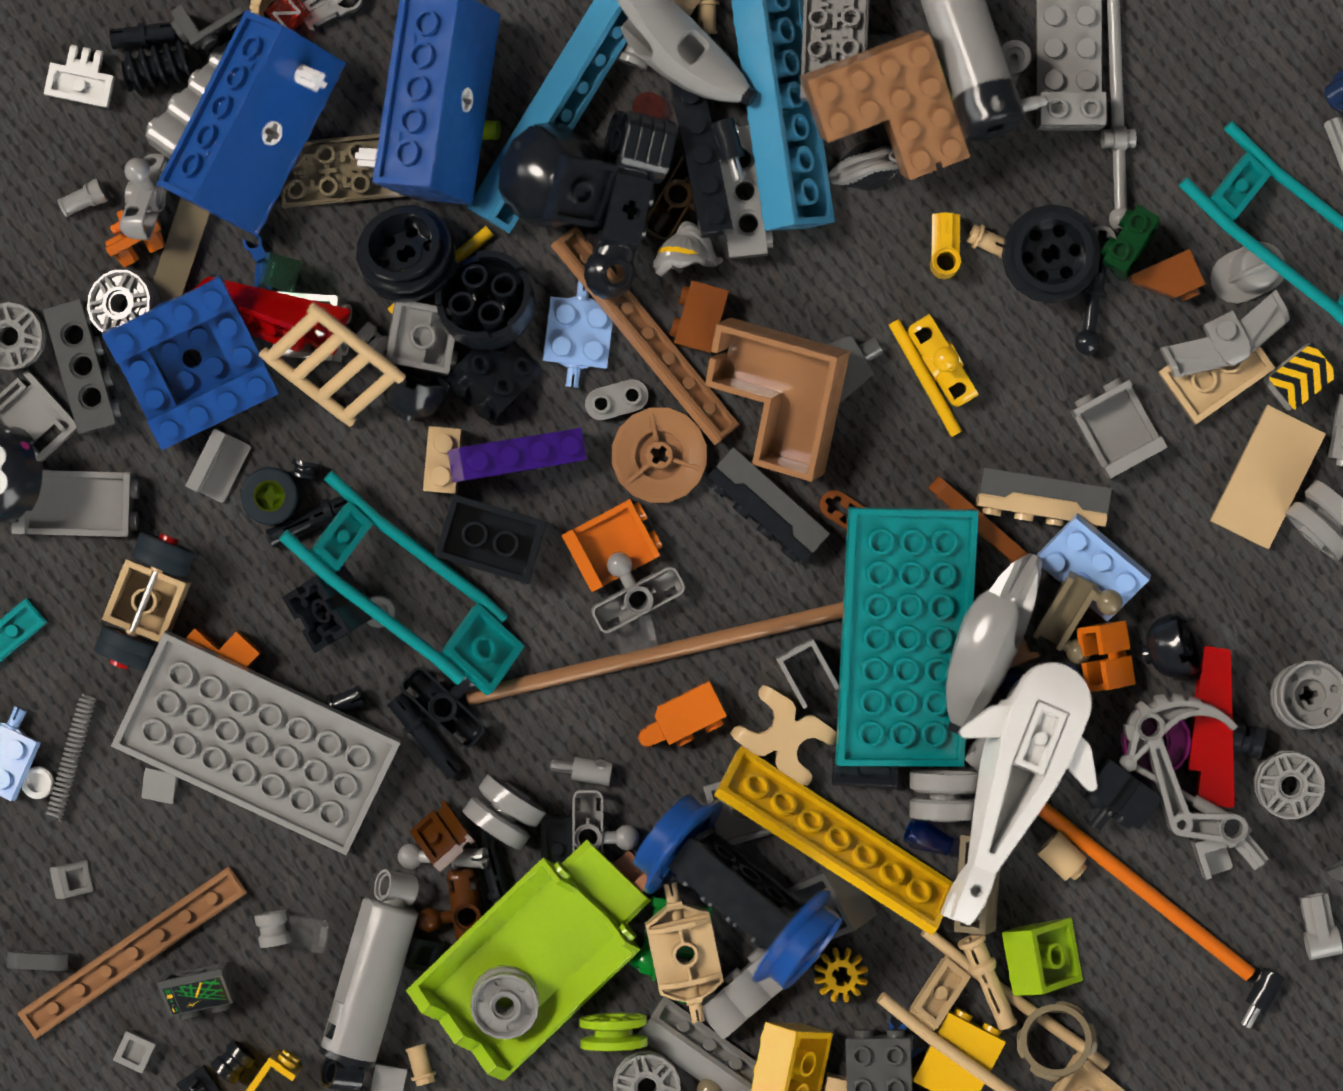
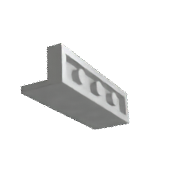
M663 997L648 1019L647 1025L643 1026L637 1034L648 1036V1045L697 1080H712L721 1087L722 1091H751L754 1066L757 1061L726 1039L722 1040L716 1032L698 1019V1023H692L691 1015L667 997Z

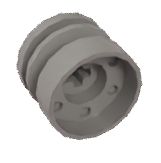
M1319 660L1295 663L1282 669L1273 680L1270 689V703L1276 717L1286 726L1298 730L1324 728L1334 723L1343 713V677L1341 673L1332 665ZM1304 690L1305 692L1311 691L1312 698L1307 699V702L1306 700L1301 701L1299 698V694L1304 693Z

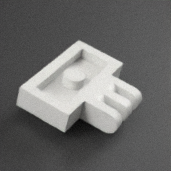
M71 44L66 66L50 62L44 95L109 109L115 77L100 73L103 51L96 50L94 60L90 62L91 48L84 47L81 59H77L78 46Z

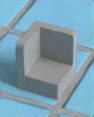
M1204 839L1191 840L1202 878L1205 880L1212 879V875L1232 869L1233 865L1226 844Z

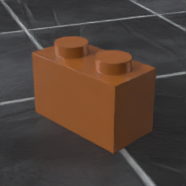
M693 280L690 287L683 286L678 303L684 306L681 318L674 317L670 336L675 337L674 344L711 355L716 325L721 321L729 291Z

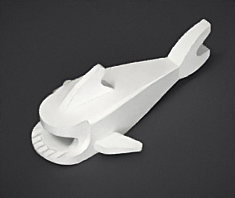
M1043 663L1034 666L1013 684L1006 699H1000L998 705L986 708L960 729L959 733L963 738H986L978 774L968 863L954 881L940 915L967 925L972 924L987 901L995 874L1041 811L1066 769L1086 790L1091 792L1096 790L1097 781L1092 750L1088 742L1082 737L1091 712L1092 699L1090 690L1084 679L1067 665Z

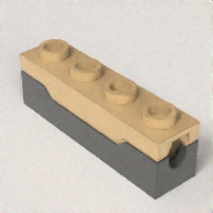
M981 468L975 506L983 507L982 514L1001 516L1002 511L1014 512V519L1033 522L1034 516L1046 518L1045 524L1062 527L1065 526L1066 521H1070L1078 513L1097 529V526L1106 527L1112 488L991 468Z

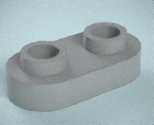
M635 379L600 387L588 394L585 400V408L587 413L596 420L602 421L641 410L648 401V390L642 382ZM634 389L638 392L639 396L636 401L631 402L627 400L626 393L628 390ZM597 399H606L607 407L604 410H598L595 407Z

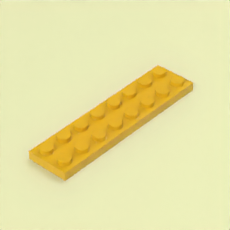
M741 745L736 751L714 796L931 936L935 933L943 918V915H940L954 882Z

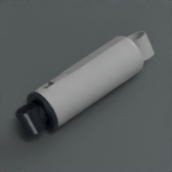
M383 869L375 880V897L367 896L362 901L319 1052L327 1057L320 1071V1081L324 1088L340 1091H358L364 1081V1068H374L418 918L417 910L409 907L414 903L419 889L418 880L414 875Z

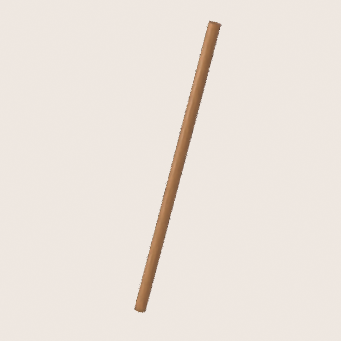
M843 602L502 681L494 692L487 696L479 689L472 692L467 691L468 705L842 619Z

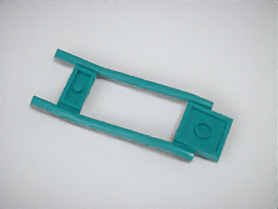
M1230 121L1223 130L1246 153L1238 160L1210 197L1202 192L1188 177L1184 178L1178 186L1226 233L1327 311L1343 327V294L1335 302L1233 222L1270 176L1342 232L1343 216L1278 166L1233 121Z
M333 470L329 472L324 480L347 501V504L341 508L311 550L288 530L279 537V540L328 585L431 661L456 685L460 684L466 677L486 696L493 693L525 647L501 624L506 620L508 614L484 592L379 514ZM372 525L476 602V605L470 609L441 652L336 574V571L342 567Z

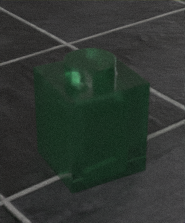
M266 252L258 284L294 293L302 261Z

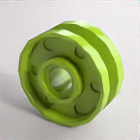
M601 1013L582 1016L579 1019L581 1028L594 1030V1035L580 1039L581 1049L590 1051H623L640 1049L648 1045V1036L633 1033V1029L647 1025V1015L639 1013Z

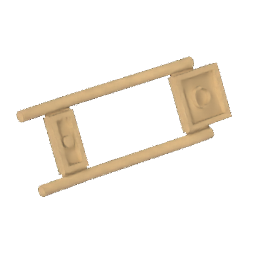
M923 930L921 936L942 952L945 957L940 960L908 1010L885 992L878 997L877 1003L925 1042L994 1091H1017L934 1032L944 1020L971 976L977 981L978 979L977 976L974 977L970 974L968 970L970 964L965 954L935 931L931 936ZM1000 981L1008 1002L1028 1017L1038 1009V1007L1022 996H1013L1012 989ZM1048 1014L1036 1020L1039 1025L1078 1051L1073 1055L1066 1068L1073 1065L1081 1057L1085 1048V1041ZM1096 1050L1079 1070L1057 1080L1051 1091L1125 1090L1103 1073L1110 1064V1061Z

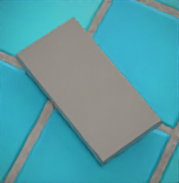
M804 0L801 75L868 50L870 0ZM801 83V101H808Z

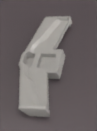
M1275 290L1240 321L1232 310L1204 324L1203 329L1208 337L1161 347L1160 351L1175 378L1225 366L1233 367L1247 360L1252 352L1290 320L1288 309L1278 291Z

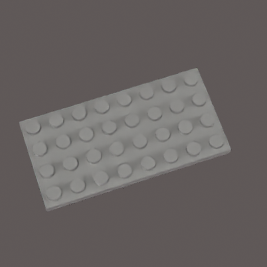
M165 630L111 747L347 855L401 743V739Z

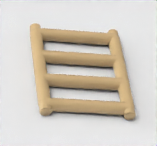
M314 302L309 306L308 314L270 349L267 347L259 352V357L337 419L351 427L357 419L356 415L394 382L400 384L406 378V375ZM318 322L334 333L295 369L280 358ZM344 342L359 353L321 388L306 378L310 372ZM369 362L384 373L346 408L331 398L336 391Z

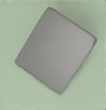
M145 767L141 798L174 804L179 778L159 768Z
M87 860L50 868L56 899H65L94 891Z

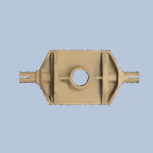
M677 881L670 882L673 894H671L669 883L666 882L663 884L667 899L666 906L645 922L659 993L661 996L672 1000L686 1002L689 1005L691 1022L698 1023L696 1010L699 1021H705L701 1004L703 998L715 991L723 982L710 913L708 909L682 902L679 898ZM681 946H689L694 950V956L689 962L683 963L676 959V952Z

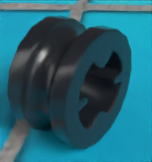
M292 459V464H294L295 468L293 471H290L291 476L318 481L319 477L316 475V471L321 468V465Z

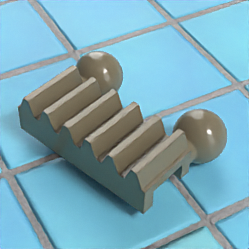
M1069 571L1060 589L1056 592L1047 610L1043 613L1041 620L1037 623L1033 637L1038 639L1039 636H1042L1057 644L1055 649L1066 651V655L1072 663H1086L1091 655L1082 657V648L1078 644V639L1070 640L1071 634L1092 600L1096 602L1100 612L1106 615H1113L1120 611L1123 604L1122 597L1113 589L1102 591L1098 589L1099 585L1073 571Z

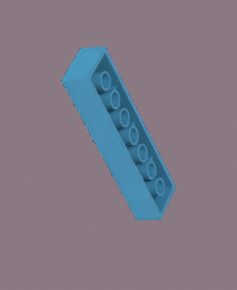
M731 0L741 71L749 86L757 91V97L747 107V119L750 126L752 153L755 161L765 231L807 229L835 223L823 139L820 138L808 101H801L800 98L801 80L799 76H801L803 0Z

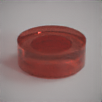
M644 92L635 98L632 111L662 118L664 115V103L657 94Z

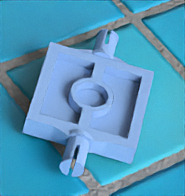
M579 280L576 296L570 298L550 297L542 361L555 362L568 367L565 386L571 387L572 376L574 375L573 388H579L580 369L588 367L607 369L613 323L595 300L589 298L590 293L585 287L583 291V285Z
M14 706L8 723H0V796L9 801H16L41 744L40 741L27 736L20 729L27 710L18 706Z

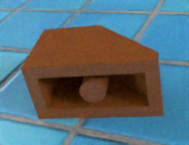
M1190 249L1127 277L1128 282L1132 285L1169 299L1180 296L1182 302L1199 295L1198 288L1205 285Z

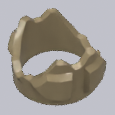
M1058 1001L1056 1004L1038 1008L1026 1019L1022 1029L1018 1031L1017 1051L1020 1058L1026 1059L1031 1065L1030 1071L1036 1077L1056 1082L1061 1077L1068 1076L1079 1070L1088 1061V1058L1096 1052L1098 1048L1097 1032L1092 1023H1087L1083 1017L1084 1011L1078 1006ZM1049 1013H1062L1075 1019L1082 1026L1085 1033V1048L1081 1057L1073 1065L1064 1069H1049L1040 1065L1033 1058L1031 1051H1029V1035L1033 1024L1039 1017Z

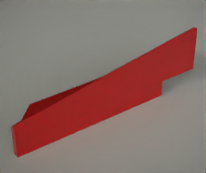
M210 276L206 277V278H205L202 282H200L194 289H196V288L200 287L201 285H203V284L209 282V281L212 280L214 277H210ZM224 280L251 335L276 344L308 314L307 310L314 302L345 326L350 317V309ZM318 322L290 350L299 353L306 346V343L318 348L334 333ZM338 348L330 355H334L337 352Z
M1204 646L1202 664L1199 665V673H1197L1194 697L1201 699V702L1215 706L1233 721L1231 651L1225 648ZM1202 715L1192 716L1190 725L1191 747L1186 759L1185 768L1198 771L1194 797L1199 795L1216 806L1232 808L1235 805L1233 731L1216 718Z

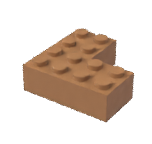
M922 30L799 76L820 138L828 143L883 122L900 174L908 180L937 170L935 164L946 167L970 157L931 36Z
M731 317L717 323L711 352L719 354L711 357L709 360L705 386L764 403L752 464L810 482L824 475L850 351Z

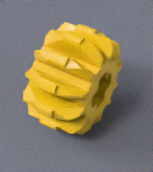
M834 947L832 948L833 959H830L825 953L821 954V958L826 963V966L815 964L814 969L824 974L814 977L815 984L825 983L819 990L821 995H825L832 989L831 1001L835 1002L838 994L842 993L844 1002H849L848 991L851 990L856 996L861 995L859 988L855 986L856 983L867 985V979L858 975L868 972V968L864 965L857 966L862 960L860 954L855 955L849 960L851 956L850 948L847 947L844 950L843 957H840L838 948ZM838 967H845L846 974L849 977L847 980L842 978L843 982H836V977L832 974L835 969L839 971Z

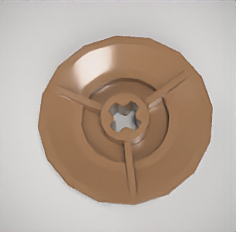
M648 408L633 414L618 429L612 444V466L618 481L631 495L650 503H669L686 496L700 482L707 465V445L700 428L687 415L671 408ZM661 446L667 449L665 455L668 457V460L666 462L659 461L657 464L653 463L654 456L650 453L653 448L659 450Z

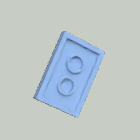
M1078 513L1037 554L1043 560L1042 568L1061 584L1066 579L1068 572L1073 571L1099 585L1098 589L1102 591L1106 589L1117 591L1122 597V607L1151 577L1148 571ZM1093 600L1089 605L1092 610L1107 622L1115 615H1106L1100 612L1096 602Z

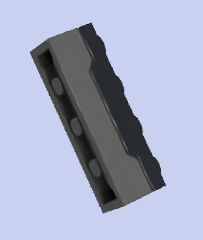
M734 447L707 476L711 480L708 486L721 498L726 494L736 502L732 508L747 520L751 515L760 523L756 529L769 541L774 537L784 545L780 551L794 563L798 558L805 562L811 553L830 534Z

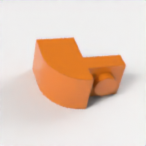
M199 627L194 628L186 637L189 641L247 668L263 653L241 631H236L221 648Z

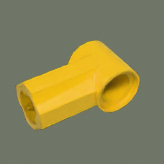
M941 212L932 214L930 269L937 278L950 279L956 274L961 264L960 214ZM943 255L951 257L954 267L951 270H942L937 265V258Z

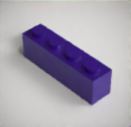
M581 428L459 447L448 451L453 483L587 460Z

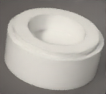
M42 766L30 768L22 785L24 793L33 799H41L48 796L55 786L52 772Z

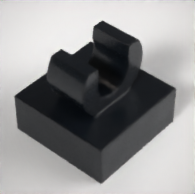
M202 1065L176 1084L180 1091H222L205 1065Z

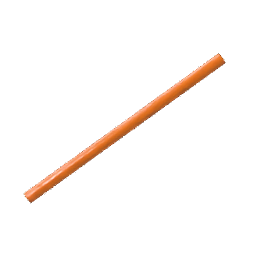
M1045 803L1038 813L1040 818L1055 830L1060 831L1070 842L1244 981H1247L1253 975L1255 968L1049 803Z

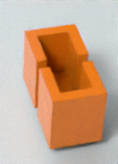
M1126 620L1076 628L1078 644L1082 648V657L1108 654V658L1081 663L1084 681L1090 692L1112 690L1136 684L1132 656H1127L1126 650L1130 649Z

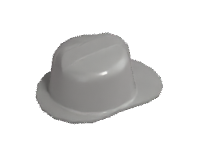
M1259 241L1285 262L1284 256L1277 247L1270 243ZM1241 247L1226 254L1216 262L1212 268L1210 279L1212 288L1218 297L1226 302L1238 304L1273 290L1280 285L1283 277L1247 248Z

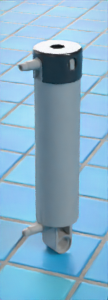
M920 0L965 139L969 141H983L1002 136L1013 131L1025 121V112L1038 109L1047 104V98L1044 95L1020 99L985 0Z

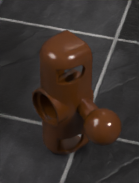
M461 867L457 870L451 868L448 871L447 882L451 910L439 912L434 908L423 909L417 918V925L422 931L432 933L437 931L442 924L453 923L457 941L484 915L476 868ZM475 876L477 888L471 890L469 878ZM450 880L454 882L455 892H452ZM463 908H471L475 911L477 917L474 921L465 922L460 918L459 911Z

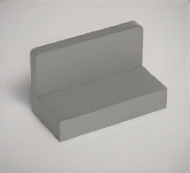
M214 428L185 486L220 503H224L251 450V446Z

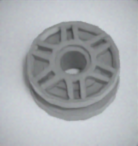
M113 270L103 274L93 284L88 295L87 310L91 322L99 331L103 332L108 328L116 327L142 315L160 304L161 299L158 289L149 279L128 270ZM127 298L128 306L121 312V304Z
M10 302L1 303L0 369L15 371L27 368L35 363L45 350L47 339L45 325L39 315L29 307ZM13 327L18 332V340L14 345L9 346L5 343L3 336L7 329Z
M1279 750L1268 755L1258 765L1254 775V792L1259 803L1272 815L1283 819H1300L1311 814L1320 805L1325 792L1324 776L1319 766L1310 757L1294 750ZM1288 776L1295 777L1297 782L1296 788L1290 793H1284L1281 788L1282 781Z
M501 965L488 969L478 977L472 988L471 1013L475 1024L484 1033L494 1038L511 1039L521 1036L532 1027L538 1016L539 993L536 984L527 972L515 966ZM502 997H508L513 1001V1004L509 1007H501L496 1002Z
M651 1050L637 1051L625 1057L616 1068L613 1078L614 1091H640L637 1086L644 1078H650L656 1083L653 1091H681L680 1077L673 1062L663 1054Z

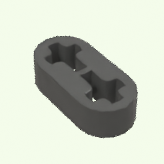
M8 950L7 968L64 971L68 970V953Z

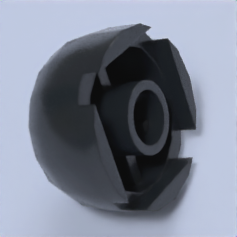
M395 365L406 375V378L400 384L394 382L383 393L388 405L398 412L397 416L406 421H416L417 417L425 418L436 413L445 401L449 382L441 375L431 373L430 378L423 373L415 372L416 370L413 368Z
M1178 611L1157 619L1147 632V645L1142 646L1146 663L1148 665L1153 663L1159 673L1173 678L1199 673L1196 666L1200 665L1199 653L1193 633L1189 636L1186 630H1184L1182 624L1188 622L1184 615Z

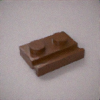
M444 800L441 802L442 807L437 812L432 810L409 831L428 860L439 872L464 851L462 847L467 842L472 844L475 841L452 807Z

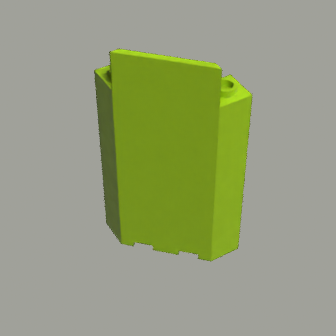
M586 839L563 863L559 861L553 863L543 857L430 966L406 992L421 1014L440 1022L455 1045L473 1053L487 1075L505 1081L641 950L634 941L636 934L627 924L652 900ZM501 965L515 966L527 972L534 980L539 993L538 1016L532 1027L521 1036L511 1039L494 1038L484 1033L475 1024L471 1013L472 988L478 977L488 969ZM502 997L496 1003L501 1007H509L513 1004V1001L508 997Z

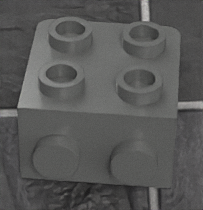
M181 4L170 11L175 18L171 25L184 44L190 42L198 54L203 51L209 54L216 46L222 45L220 40L230 34L233 36L247 9L245 6H241L202 31H199L191 16Z
M903 1028L887 1029V1034H874V1029H855V1034H850L845 1039L847 1091H912L911 1051L915 1047L914 1034H906V1029Z

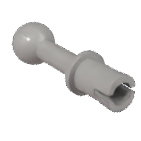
M406 844L398 852V861L406 869H415L421 863H431L416 844ZM462 847L464 851L450 863L453 870L461 867L486 869L489 858H483V855H489L488 849L483 847Z

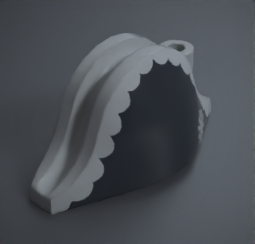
M865 142L850 150L828 175L832 184L862 190H874L887 184L899 172V168L891 145L880 142Z

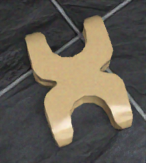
M762 685L758 693L761 700L773 710L774 720L772 726L766 731L757 733L738 725L732 729L730 734L733 739L758 756H765L775 750V763L778 769L800 784L809 786L812 781V774L809 769L798 761L797 750L799 745L805 739L816 738L828 745L836 744L837 731L814 715H804L795 720L796 707L793 701L770 686Z

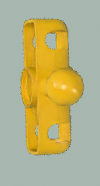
M928 314L910 325L908 334L922 356L921 358L930 374L938 382L951 405L959 407L977 397L979 394L962 367L964 364L951 342L946 341L931 315ZM923 328L930 329L932 333L931 338L921 344L915 333ZM956 383H962L965 386V392L954 399L948 388Z

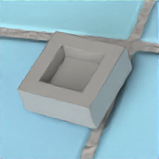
M128 1029L113 1061L142 1074L157 1042Z

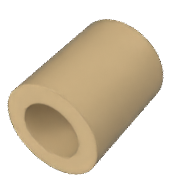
M1060 831L1055 832L1036 853L1064 881L1070 877L1076 880L1087 868L1084 864L1087 857Z

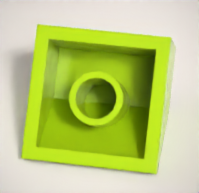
M1072 917L1024 925L1002 932L1013 996L1043 995L1083 981Z

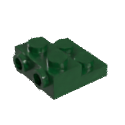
M1137 204L1134 211L1127 209L1118 226L1122 227L1116 239L1111 236L1101 251L1105 255L1103 265L1112 269L1114 276L1125 282L1159 228L1160 217Z

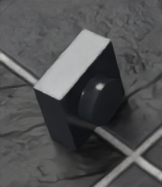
M413 934L404 966L408 969L425 972L441 957L445 943L440 939Z

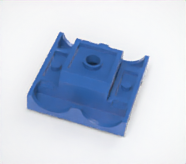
M221 274L188 293L166 300L142 315L116 327L108 328L102 333L116 363H119L161 450L279 394V389L265 361L259 357L260 351ZM149 348H151V350H152V352H153V354H154V356H155V358H156V360H157V362H158V364H159L161 370L163 371V373H164V375H165V377H166V379H167V381H168V383H169V385H170V387H171V389H172V391H173V393H174V395H175V397H176V399H177L178 402H176V400H175V398H174V396H173V394H172V392H171V390H170V388H169V386H168V384H167L165 378L163 377V375H162V373H161V371H160V369H159V367H158V365H157V363H156V361H155V359H154V357H153V355H152V353H151V351H150ZM196 349L202 356L201 362L196 366L187 365L183 360V354L186 350Z

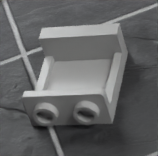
M1120 377L1103 386L1105 393L1095 398L1090 393L1075 401L1074 403L1077 408L1070 411L1107 479L1115 477L1168 448L1162 436H1158L1135 394L1131 380L1122 382Z

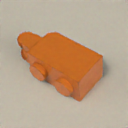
M710 681L657 706L655 712L657 721L646 726V728H643L638 733L641 745L652 747V744L656 745L667 740L669 745L676 743L677 747H680L695 739L693 733L703 728L708 733L724 725L722 719L727 717Z

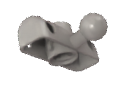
M149 154L143 159L133 158L125 165L124 173L129 182L125 190L126 205L120 219V230L131 239L149 240L159 212L165 206L167 190L156 185L158 177L161 176L160 171H163L167 165L166 156L163 154Z
M624 552L612 554L607 561L608 571L611 575L620 578L624 589L593 605L591 613L599 629L604 633L612 632L680 596L685 591V585L677 570L673 566H666L662 570L636 582L631 573L633 563L629 555ZM675 586L678 592L666 598L663 592ZM635 591H643L646 594V600L640 606H633L629 603V597ZM618 616L621 622L609 628L606 622Z
M581 789L574 793L572 799V853L582 844L579 840V834L584 829L595 831L597 841L593 845L602 854L603 844H616L622 850H631L636 847L639 842V832L632 825H622L616 831H603V794L599 790ZM575 798H580V811H575ZM597 798H601V811H597Z

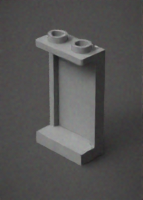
M43 470L42 486L36 505L32 511H26L18 519L19 522L12 523V534L133 537V531H138L139 513L134 511V499L139 498L140 481L139 479H134L135 473Z

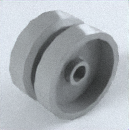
M1315 480L1305 491L1306 499L1312 507L1306 503L1296 501L1286 511L1285 516L1313 546L1333 560L1339 561L1343 557V498L1326 484Z
M955 770L910 771V789L919 793H930V796L914 797L909 801V817L930 820L932 822L972 820L975 798L960 797V794L976 793L979 772Z
M488 773L480 784L479 790L492 804L479 797H472L462 812L497 839L514 849L521 850L530 835L517 820L528 826L537 827L546 811L514 785Z

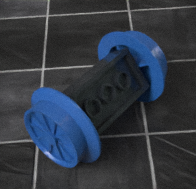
M692 794L684 796L660 819L636 853L633 865L648 876L645 892L648 894L656 892L673 876L682 885L691 886L700 894L699 898L706 905L716 907L725 914L724 918L730 925L742 928L750 935L749 939L753 944L768 950L753 975V981L758 983L770 977L783 989L789 988L818 958L842 923L843 917L828 906L831 891L828 888L823 889L805 905L712 829L723 808V803L720 800L704 805Z

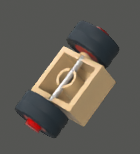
M146 532L139 534L132 551V557L136 560H125L102 617V620L124 628L126 631L111 626H103L94 647V651L111 659L110 664L125 670L132 667L146 671L157 645L138 635L159 642L165 630L172 632L191 585V582L176 576L185 577L194 558L192 550L178 544L179 539L161 533L160 537Z

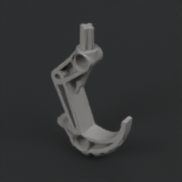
M1173 693L1171 698H1166L1164 694H1158L1153 696V702L1148 705L1142 701L1135 704L1136 709L1130 714L1127 724H1123L1124 734L1129 744L1127 754H1124L1119 759V765L1125 771L1135 770L1155 782L1158 795L1163 798L1160 803L1168 829L1178 836L1211 840L1226 844L1229 848L1235 847L1253 870L1264 865L1269 857L1251 837L1252 829L1242 816L1233 812H1227L1199 795L1194 797L1180 788L1162 740V736L1179 721L1192 716L1202 715L1216 718L1232 731L1238 726L1221 710L1211 704L1201 702V699L1193 696L1184 698L1182 694ZM1153 718L1157 723L1156 731L1152 735L1145 736L1141 731V724L1145 719ZM1146 751L1152 772L1137 765L1138 759ZM1185 799L1191 802V806L1199 811H1189ZM1230 819H1236L1239 823V830L1233 836H1227L1224 832V825Z

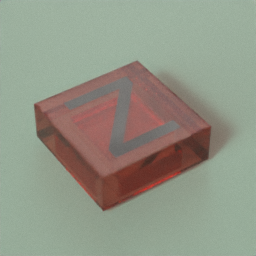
M277 0L265 11L274 22L282 24L292 31H295L312 15L301 0Z

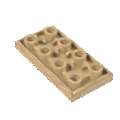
M1266 405L1209 521L1265 549H1269L1285 518V513L1290 508L1326 433Z

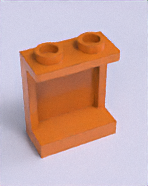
M628 499L561 535L591 592L619 578L611 575L607 568V561L612 554L624 552L629 555L633 563L631 571L660 556L658 549L663 546L655 531L653 530L648 533L642 521L648 518L639 502L633 504L631 499Z

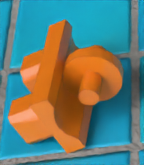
M123 209L116 212L119 220L122 217ZM157 218L151 238L143 240L150 253L165 246L159 218ZM120 221L110 226L114 235L121 231ZM120 233L105 241L107 246L105 249L110 257L114 255L123 267H127L139 259L132 245L141 240L131 239Z

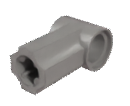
M1316 893L1300 897L1306 929L1303 936L1309 960L1342 954V941L1337 926H1334L1328 893Z

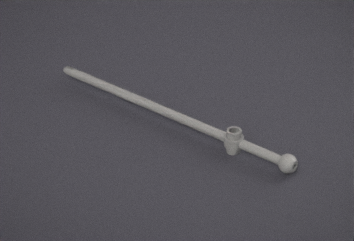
M1107 0L1112 126L1110 129H1102L1100 141L1102 149H1111L1113 152L1115 209L1109 215V223L1113 229L1122 230V227L1118 226L1127 211L1125 151L1127 148L1136 147L1137 136L1135 129H1127L1124 126L1120 0Z

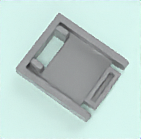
M27 369L23 375L31 383L28 387L20 378H16L0 393V426L20 427L27 431L36 442L55 424L62 433L47 447L39 452L32 444L36 461L43 462L77 428L74 418L37 377Z

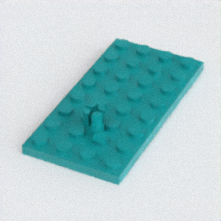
M848 507L835 764L837 766L964 767L966 738L947 729L950 718L946 709V679L958 631L964 616L974 602L978 510Z

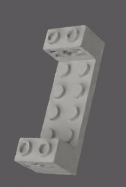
M1036 0V96L1044 95L1047 98V104L1036 109V131L1101 130L1106 126V92H1102V0Z

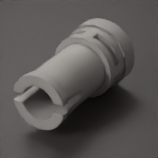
M97 177L91 180V182L84 184L83 188L63 198H59L58 204L67 218L91 205L95 207L101 203L103 204L109 201L102 182Z

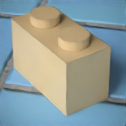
M429 426L423 491L458 494L459 482L453 483L448 451L462 447V429Z

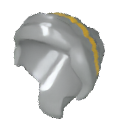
M684 221L677 227L676 234L661 244L653 261V267L655 268V273L662 277L670 269L682 273L685 267L697 263L705 267H715L720 265L723 259L716 256L709 237L700 238L699 228L696 224Z

